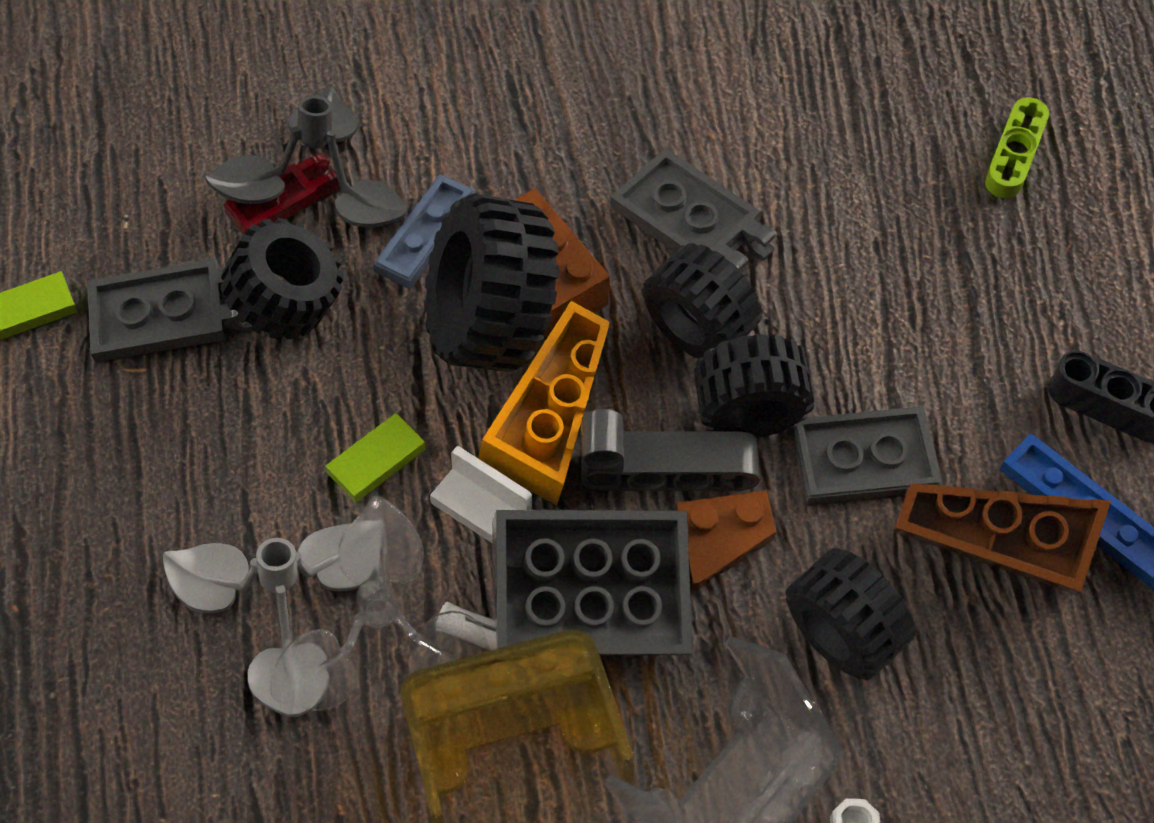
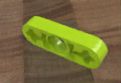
M1026 97L1019 99L1012 108L985 178L987 190L996 197L1003 199L1013 198L1022 189L1049 118L1048 107L1036 98ZM1025 115L1033 117L1029 129L1021 127ZM1020 142L1026 146L1028 151L1026 153H1015L1008 148L1007 143ZM1006 166L1014 168L1009 181L1001 179Z

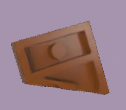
M767 490L676 503L675 511H687L689 577L692 591L700 590L706 586L708 579L725 568L731 569L743 561L747 553L758 551L775 539L776 527Z

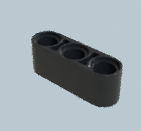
M1070 351L1063 355L1048 384L1049 395L1055 402L1144 442L1154 444V381L1086 352Z

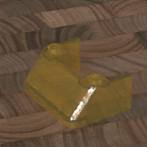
M565 630L420 669L411 673L401 686L400 695L432 823H444L438 796L458 790L467 780L469 765L465 750L555 725H560L565 742L577 752L594 753L609 749L623 793L633 790L634 755L594 640L585 632Z

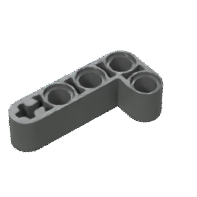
M609 409L593 410L587 412L582 417L580 441L581 483L587 489L595 491H742L751 489L760 482L757 439L753 434L747 432L624 431L622 415Z

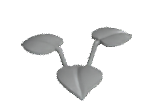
M349 523L324 528L305 538L298 548V552H296L294 545L288 540L271 538L264 541L258 547L256 558L250 561V570L248 561L242 551L228 544L210 543L184 550L165 551L163 554L165 574L176 597L188 608L201 613H218L229 609L235 601L236 590L241 592L247 591L257 574L261 585L265 589L276 593L283 649H265L253 659L247 673L248 685L253 696L262 705L286 717H298L310 711L321 700L328 686L330 669L328 659L319 646L313 643H304L292 647L286 591L296 583L298 570L306 578L317 575L320 585L331 591H350L364 585L373 575L377 565L381 527L379 523Z

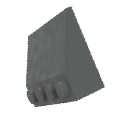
M496 510L492 521V569L497 656L692 655L687 511Z

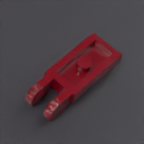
M317 153V155H313V157H309L298 164L293 163L289 165L285 173L278 176L284 181L285 190L277 198L260 204H245L229 199L223 204L225 213L242 234H245L247 229L253 224L258 226L262 220L270 219L275 223L277 218L287 219L315 203L319 198L326 199L334 192L336 193V191L340 190L336 172L332 170L324 174L329 170L331 162L325 154Z

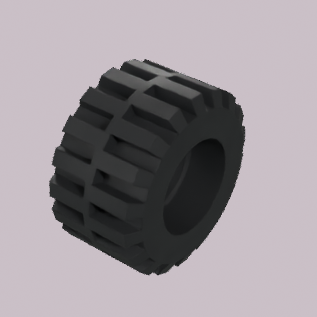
M277 218L275 223L270 219L262 220L258 226L253 224L242 235L222 271L221 279L224 281L221 284V291L223 295L229 296L225 303L230 310L238 312L236 318L242 324L247 321L253 326L251 330L259 334L261 331L268 332L269 338L279 339L282 334L289 340L296 339L298 334L302 336L309 334L321 322L342 289L340 284L344 280V273L339 270L341 266L339 256L332 255L331 253L334 249L328 241L323 242L319 238L320 234L315 230L310 232L304 229V224L296 221L293 225L289 224L287 219ZM274 274H277V275L283 277V278L286 279L290 284H288V283H286V282L280 280V279H279L278 277H276Z
M688 243L686 246L682 245L643 284L642 296L645 299L644 304L654 323L672 343L694 358L704 357L703 353L717 347L722 342L747 336L760 323L762 318L760 316L762 308L757 300V293L751 287L746 276L722 254L712 251L709 247L701 244L698 246L695 243Z
M766 334L737 337L709 349L703 353L704 357L699 358L695 363L694 379L701 421L710 432H747L753 434L756 438L778 434L796 426L797 423L804 421L808 417V413L814 409L815 399L805 351L793 339H784L780 335L769 336Z
M833 548L828 550L786 589L785 594L787 596L788 608L804 637L828 662L854 678L871 680L914 640L913 637L916 634V630L913 626V618L894 586L870 563L845 549Z

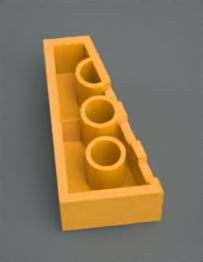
M572 301L483 437L478 459L512 481L556 506L564 485L581 420L610 324L609 321Z

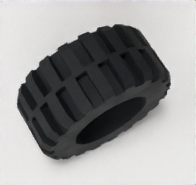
M469 194L450 206V212L445 213L441 221V229L436 232L434 238L435 245L433 252H430L428 261L430 265L429 272L425 280V288L427 289L426 299L424 300V312L427 313L426 330L431 335L429 342L436 351L435 353L444 362L452 366L512 372L524 366L535 356L534 350L541 347L544 341L543 334L545 329H548L552 319L550 315L552 305L556 303L557 291H555L556 279H559V266L556 265V256L559 254L558 245L553 240L555 231L552 224L548 221L546 214L533 203L480 194Z

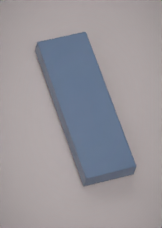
M439 174L373 263L374 272L411 290L429 265L430 252H433L435 245L434 238L436 232L441 229V221L445 213L450 212V206L454 202L469 194H476V191Z

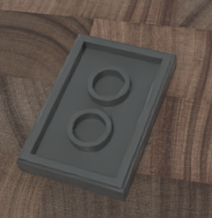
M924 406L807 417L804 421L797 423L796 426L791 428L806 506L905 496L910 483L943 486Z

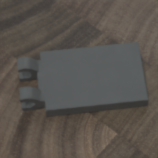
M666 148L610 196L612 209L673 251H676L682 245L686 246L688 243L707 246L712 251L722 254L727 260L738 267L746 277L748 273L742 268L749 263V259L738 251L744 244L760 260H765L775 250V247L769 243L776 237V233L771 228L760 224V210Z
M216 258L87 281L90 351L96 363L227 340V328L247 332L253 331L251 330L253 326L247 321L242 324L236 318L238 312L230 310L225 303L229 296L223 295L221 291V284L224 281L221 279L224 268H220Z

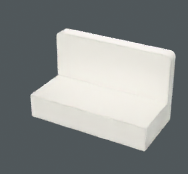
M456 446L451 452V471L430 495L431 504L491 543L492 521L496 510H532L531 492L459 446Z

